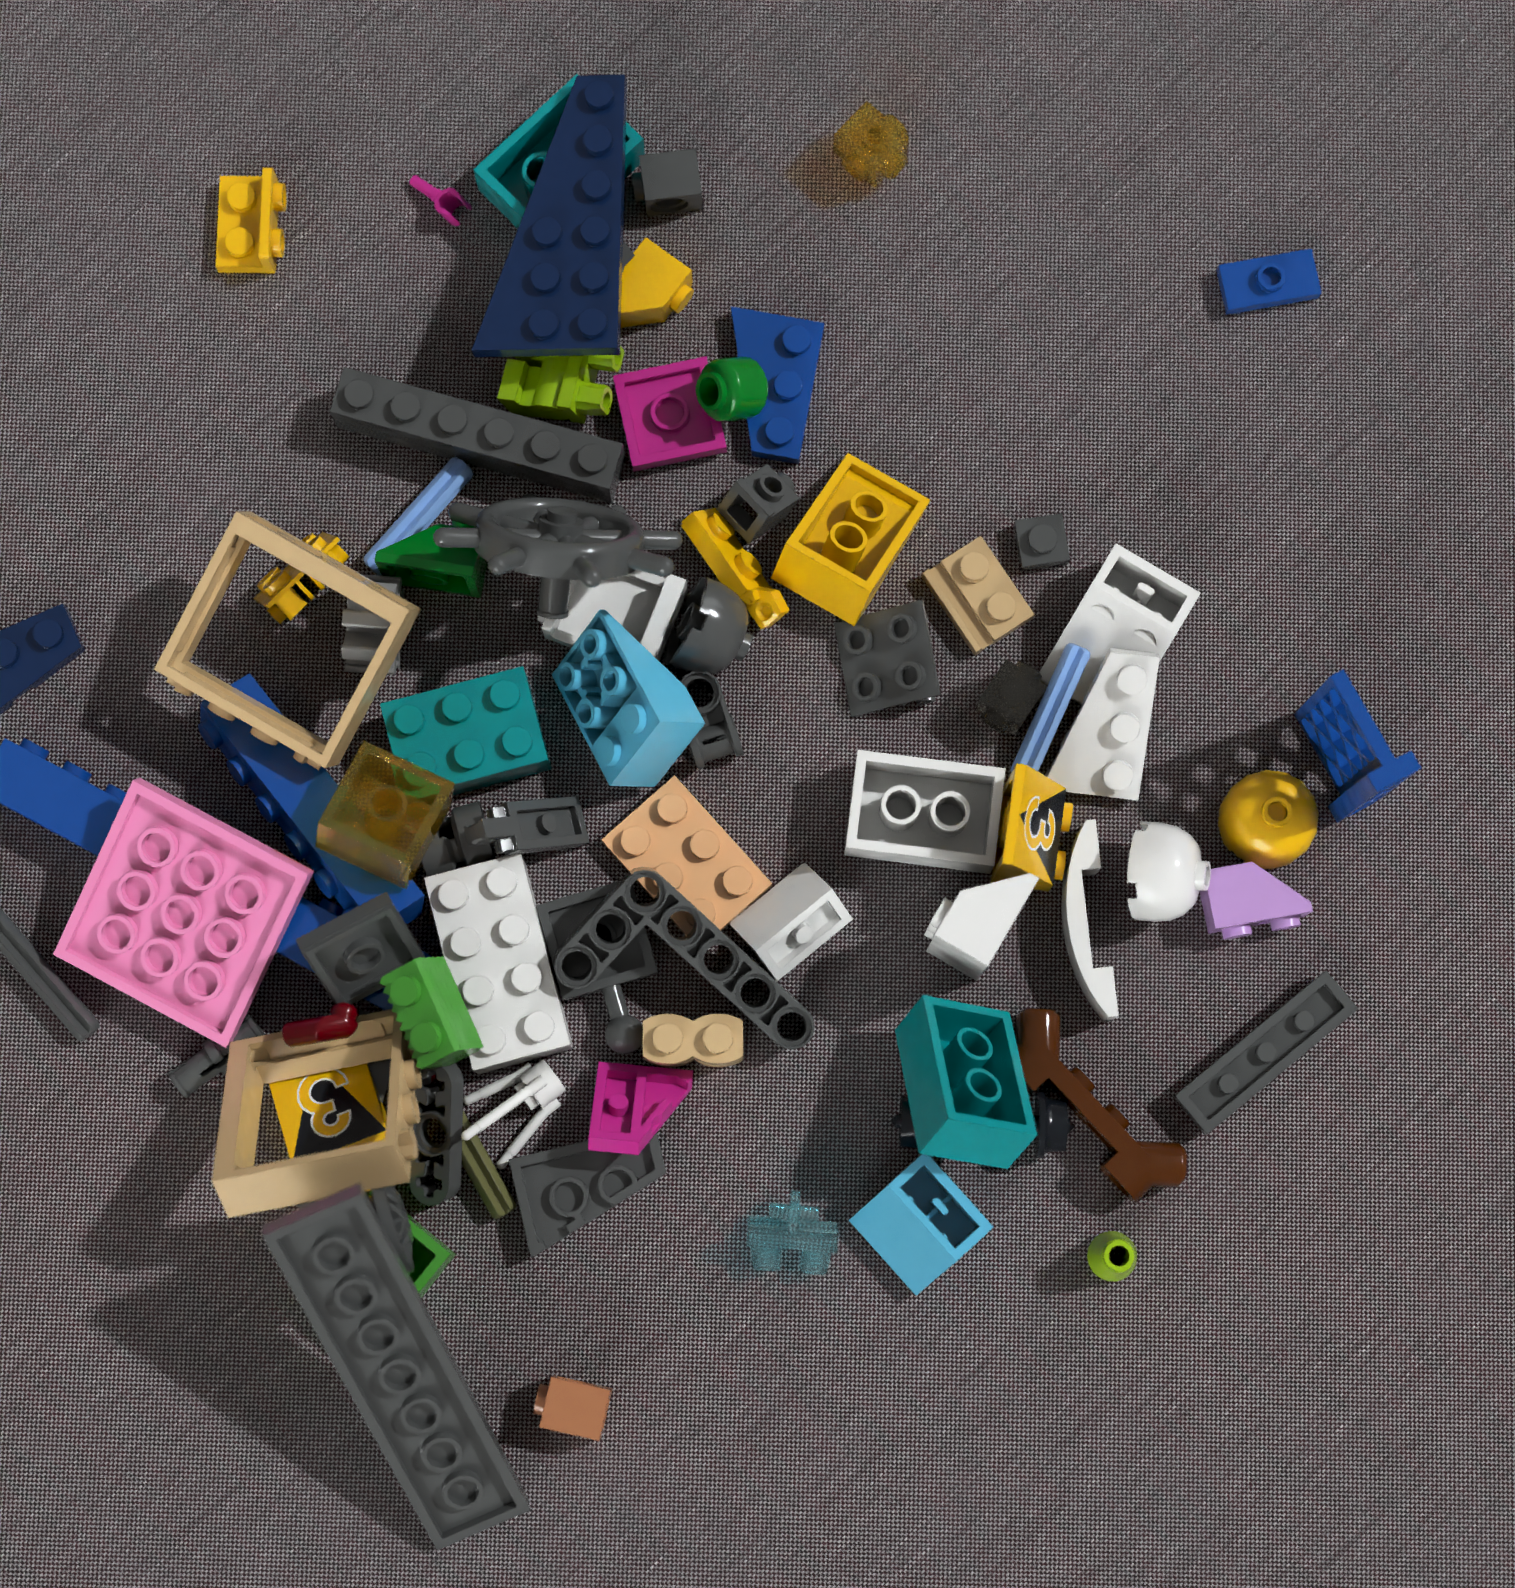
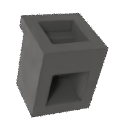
M766 464L743 479L741 477L735 481L716 510L750 544L784 521L800 497L795 493L794 483L787 474L782 472L776 473ZM746 501L758 514L756 519L754 520L740 504Z

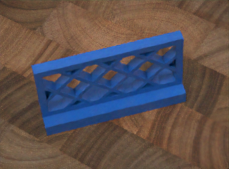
M1344 669L1331 675L1294 713L1341 795L1328 805L1337 823L1379 801L1422 768L1412 750L1398 758L1394 757Z

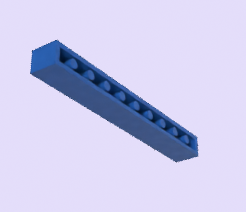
M4 738L0 745V804L98 856L127 792L109 783L104 791L88 783L92 774L69 761H65L62 768L46 760L50 753L48 750L26 738H23L20 745ZM302 897L276 953L314 973L301 953L296 939L343 915L342 911L344 909L322 898L319 905H316ZM422 951L423 954H424V956H425L426 958H427V957H430V958L432 957L431 955H429V954L425 953L424 951ZM385 987L363 998V1000L384 1011L393 1008V1004L388 1003L389 995L384 993Z

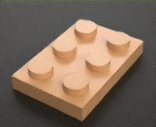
M675 775L601 839L602 843L628 872L638 867H649L657 871L721 931L772 887V882ZM648 877L636 880L652 899L656 897L658 887L655 880ZM678 911L670 916V919L685 936L692 931L694 927L692 914L686 911Z

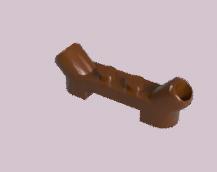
M1023 1009L1016 1015V1042L1028 1093H1033L1040 1085L1046 1082L1061 1100H1066L1067 1106L1112 1153L1098 1168L1133 1203H1137L1152 1187L1178 1188L1184 1182L1187 1170V1154L1182 1145L1178 1142L1135 1141L1125 1130L1130 1123L1124 1115L1111 1103L1103 1107L1091 1094L1095 1086L1090 1079L1076 1066L1069 1071L1060 1061L1061 1017L1055 1010Z

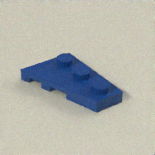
M731 306L737 357H750L757 361L765 372L768 381V397L764 408L758 415L746 419L751 454L753 457L799 465L825 323Z

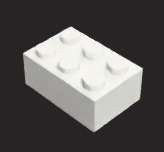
M858 750L844 856L990 874L995 865L1006 768Z

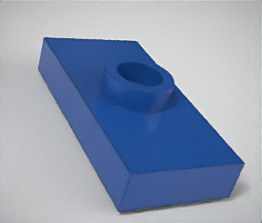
M1312 248L1218 265L1216 270L1226 315L1319 299L1322 294Z

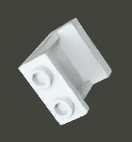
M640 570L616 578L602 579L601 583L593 588L587 587L581 580H571L568 617L564 619H548L538 615L537 620L543 623L542 632L544 638L572 648L599 610H606L660 661L686 596L687 581L672 574L663 578Z

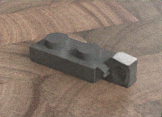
M579 796L505 802L486 810L488 818L480 819L475 824L464 826L468 846H482L494 843L496 854L505 853L506 855L573 849L590 844Z

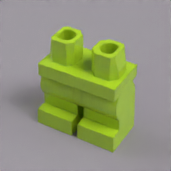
M620 346V355L515 357L517 360L507 358L497 399L511 413L521 416L556 420L569 419L571 422L585 424L587 415H609L613 400L612 390L608 385L596 384L595 382L598 370L617 373L621 369L624 349Z

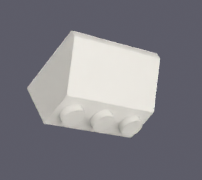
M1028 873L962 890L954 902L944 898L924 936L932 940L926 952L977 981L990 964L1039 878Z

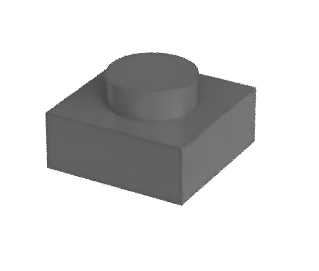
M1062 513L1014 521L1013 528L1021 571L1069 564L1070 555Z

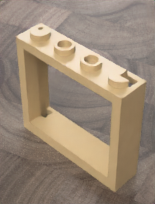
M236 511L154 670L168 678L166 682L174 686L176 692L190 697L195 693L209 701L210 703L207 708L214 714L230 721H234L237 717L251 725L250 733L259 740L274 746L280 742L295 751L293 758L301 764L307 763L318 770L321 766L328 768L339 765L417 619L421 608L251 511ZM251 543L391 623L329 741L189 662Z
M392 1009L360 1015L356 1019L359 1025L357 1030L349 1038L290 1047L284 1042L282 1032L230 1042L212 1183L228 1218L321 1200L358 1183L361 1184L364 1191L410 1182L411 1160L418 1158V1146L413 1131V1124L420 1122V1110L415 1096V1089L422 1087V1076L420 1068L416 1067L417 1059L412 1058L413 1050L408 1049L410 1041L404 1039L406 1032L401 1031V1023L395 1021L397 1013L392 1012ZM391 1059L385 1140L254 1166L264 1084Z

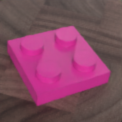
M707 356L613 375L633 472L727 452L721 421H716L708 416L699 404L696 396L697 380L701 371L708 363Z

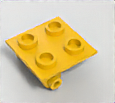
M325 532L318 536L310 533L302 539V541L342 564L349 558L348 554L337 544L340 541L337 536ZM289 564L283 570L276 566L258 582L256 586L260 592L253 599L267 607L266 611L281 624L286 618L291 621L307 605L292 586L295 585L309 600L312 601L315 598L299 581L304 575L321 591L325 586Z

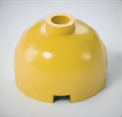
M1264 770L1246 775L1229 789L1219 807L1218 827L1224 845L1229 851L1232 850L1237 857L1244 860V863L1254 862L1263 869H1275L1291 864L1308 850L1317 834L1319 812L1313 794L1301 780L1286 772Z

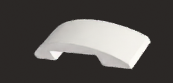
M1096 819L1085 820L1080 827L1067 859L1062 886V926L1065 945L1075 977L1095 1012L1103 1021H1109L1119 1016L1113 966L1093 968L1082 877L1085 875H1096L1101 869Z

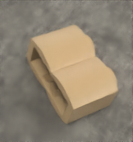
M660 1014L649 1017L643 1021V1058L652 1065L666 1068L680 1067L692 1061L709 1067H728L743 1061V1020L727 1014H709L699 1017L694 1021L676 1014Z

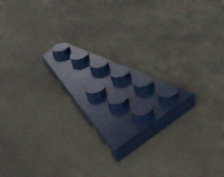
M584 75L576 77L471 351L474 357L620 355L627 81L625 75Z

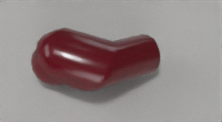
M340 1002L331 1008V1015L287 1022L282 1029L283 1040L288 1046L296 1047L349 1038L359 1026L356 1022L358 1011L354 1005Z

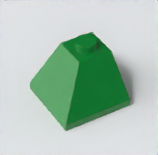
M452 521V525L436 524L376 551L374 561L381 575L402 577V586L477 598L482 596L487 560L479 556L474 548H442L437 546L433 540L434 532L439 528H475L474 526Z

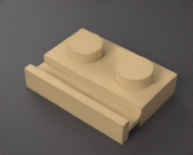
M979 536L946 557L935 567L922 573V579L974 656L1034 618L1035 614L982 536Z

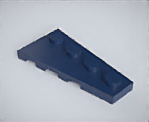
M63 603L0 630V715L13 706L12 702L30 688H37L85 651L68 608Z

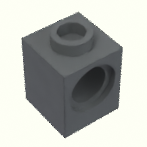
M696 148L639 155L641 172L632 173L635 202L645 201L647 217L703 210Z

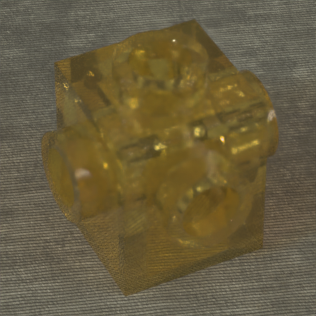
M866 101L834 134L833 152L842 159L843 167L853 178L858 181L865 179L876 188L885 177L889 180L894 179L909 160L906 157L909 137L907 136L906 128L896 117L891 114L884 116Z

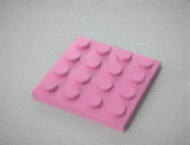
M137 778L131 782L53 955L227 1048L242 1025L314 870L144 779Z

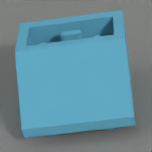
M923 1154L919 1155L848 1220L915 1296L958 1261L993 1228L992 1224L929 1155Z

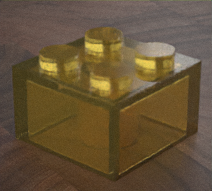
M363 741L318 822L315 847L407 889L450 809L455 783Z

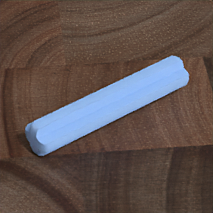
M457 457L451 458L367 552L363 559L366 566L375 574L382 576L374 561L376 551L427 529L472 478L473 472L471 468Z
M1068 643L1065 646L1011 766V773L1016 763L1028 765L1039 772L1090 658V652L1087 649L1074 643Z

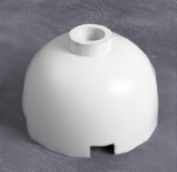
M1142 821L1140 825L1143 831L1135 830L1129 852L1127 883L1135 884L1137 899L1128 898V907L1131 917L1135 920L1171 921L1183 916L1196 903L1199 890H1208L1211 878V865L1209 861H1202L1199 845L1186 831L1170 824Z

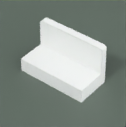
M803 863L731 921L730 925L753 950L770 975L776 981H779L851 922L853 918L833 889L806 863Z

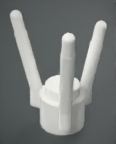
M543 1059L533 1067L528 1062L516 1072L488 1084L463 1098L464 1104L470 1105L517 1084L514 1086L517 1093L461 1133V1138L464 1141L482 1132L522 1102H525L531 1111L540 1106V1109L497 1161L496 1166L498 1169H504L508 1165L509 1159L516 1156L547 1116L561 1106L556 1098L563 1094L566 1089Z

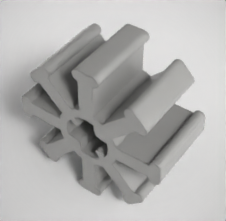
M362 574L405 599V591H401L402 577ZM348 598L347 609H343L342 626L346 627V634L342 644V659H346L345 672L365 673L391 623ZM400 650L387 675H396V668H399L401 661Z

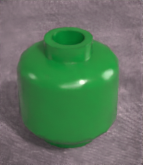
M738 356L714 359L707 363L700 373L696 384V396L707 415L716 421L727 422L750 419L758 415L766 404L768 381L759 363L750 357Z

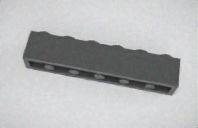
M347 367L343 368L330 409V414L339 429L448 459L457 457L466 464L611 504L613 503L626 460L623 443Z

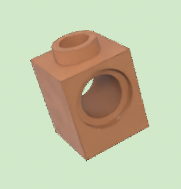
M553 1375L550 1378L549 1386L540 1384L533 1414L542 1416L539 1428L599 1441L602 1438L613 1388Z

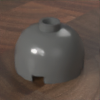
M701 577L689 592L679 611L683 617L678 630L676 631L674 628L671 630L664 651V662L683 673L688 674L695 671L709 672L714 675L725 670L734 658L739 661L744 659L751 646L753 635L746 632L749 615L746 605L736 592L721 582L708 577Z

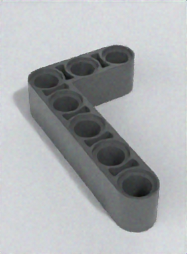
M638 867L629 871L559 946L554 955L553 964L559 981L568 988H585L598 978L647 924L781 1047L792 1050L802 1048L809 1043L814 1034L815 1025L813 1017L807 1009L663 876L649 867ZM642 877L655 880L658 887L656 897L651 902L645 904L635 902L630 895L632 884ZM678 911L689 912L694 918L692 931L683 937H675L669 934L667 929L670 916ZM614 914L622 918L624 930L618 938L604 940L596 933V925L604 915ZM714 945H724L730 951L729 963L721 970H710L704 964L706 951ZM570 952H583L590 958V968L584 975L572 977L562 969V961ZM754 978L765 981L767 990L766 995L761 1001L751 1004L741 999V988L746 981ZM788 1012H796L802 1016L803 1020L800 1031L790 1037L780 1035L777 1030L780 1017Z

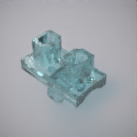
M791 1190L789 1205L770 1203L769 1217L748 1216L746 1246L751 1247L753 1268L762 1271L780 1270L781 1249L801 1250L800 1271L806 1274L825 1275L831 1259V1253H837L838 1222L819 1221V1207L800 1205L801 1191Z

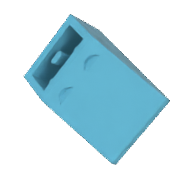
M599 610L552 673L609 786L655 787L705 724L686 687L606 610Z

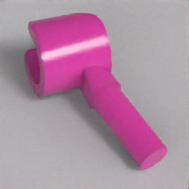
M417 175L410 179L409 184L429 197L434 202L435 209L453 226L461 224L452 215L457 207L465 206L469 210L472 209L471 205L454 188H446L442 191L436 189Z

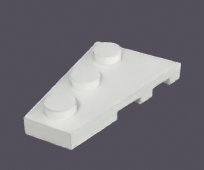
M1109 648L1083 699V704L1070 730L1064 736L1060 749L1050 769L1045 774L1046 777L1065 787L1066 792L1139 800L1160 660L1159 654Z

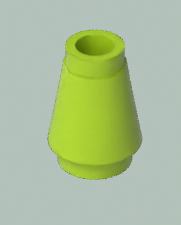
M1117 1231L1103 1232L1096 1236L1089 1245L1087 1253L1088 1264L1093 1273L1099 1278L1112 1282L1120 1281L1128 1277L1134 1270L1137 1263V1251L1131 1239L1123 1233ZM1119 1246L1125 1252L1121 1257L1123 1264L1120 1266L1112 1264L1109 1259V1252L1113 1247Z

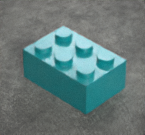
M578 74L572 77L473 169L478 190L517 229L575 79L579 76ZM627 122L625 178L640 165L639 155H645L644 138Z
M523 666L380 704L403 797L410 807L552 770L528 677Z
M922 995L895 1029L918 1152L923 1155L1008 1169L1037 1136L1010 1012Z

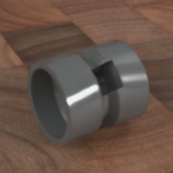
M480 801L453 808L450 817H444L440 812L412 819L417 846L427 877L455 870L459 864L470 866L496 859L493 844L482 846H468L464 826L472 825L479 822L480 819H485Z

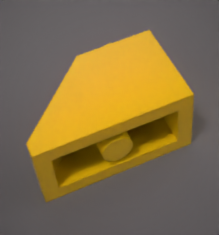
M645 237L633 252L635 256L624 266L622 273L621 328L664 322L672 311L677 314L680 313L694 293V290L691 288L693 286L692 270Z

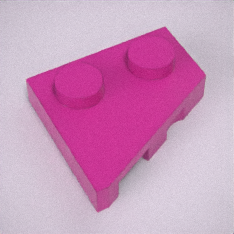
M598 1061L588 1150L639 1155L691 1091L694 1070Z

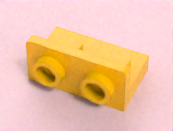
M263 167L262 176H220L216 268L219 273L276 274V257L283 258L285 250L283 229H278V212L286 211L287 195L285 183H279L273 168Z

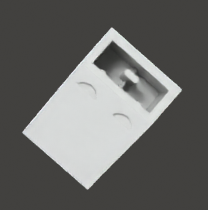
M1115 544L1036 679L1047 685L1049 684L1062 652L1068 643H1074L1087 649L1090 652V658L1071 698L1082 705L1083 699L1109 648L1159 654L1161 660L1201 593L1122 546Z

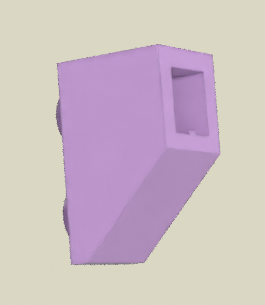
M1254 862L1211 869L1208 890H1199L1208 934L1222 932L1223 940L1252 935L1251 926L1270 923L1271 931L1301 926L1300 918L1313 912L1311 901Z

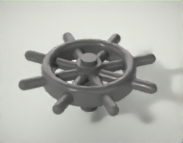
M530 493L525 494L522 498L493 503L484 509L460 502L453 503L448 509L449 517L455 522L474 526L475 528L442 527L437 529L433 535L435 544L442 548H474L479 556L488 561V568L494 575L515 571L541 577L539 604L536 613L548 619H564L568 617L571 580H581L584 585L593 588L597 587L602 579L624 576L636 570L663 577L669 576L674 571L673 561L669 557L643 550H676L680 548L683 542L681 534L677 531L643 530L638 522L626 515V510L620 505L605 507L578 500L536 497Z

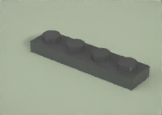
M1326 970L1177 1092L1173 1098L1200 1131L1207 1135L1359 1008Z

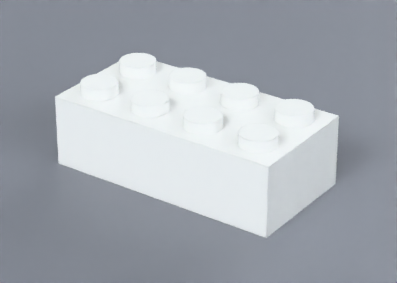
M522 854L508 855L425 877L424 880L444 958L484 1046L479 1051L469 1055L472 1070L477 1074H482L574 1049L536 908L527 866Z

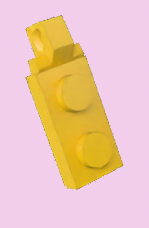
M716 508L694 511L681 521V527L721 583L736 592L760 629L771 627L790 611L780 590L769 586L761 574L762 568L758 560L751 553L745 551L734 535L735 529Z

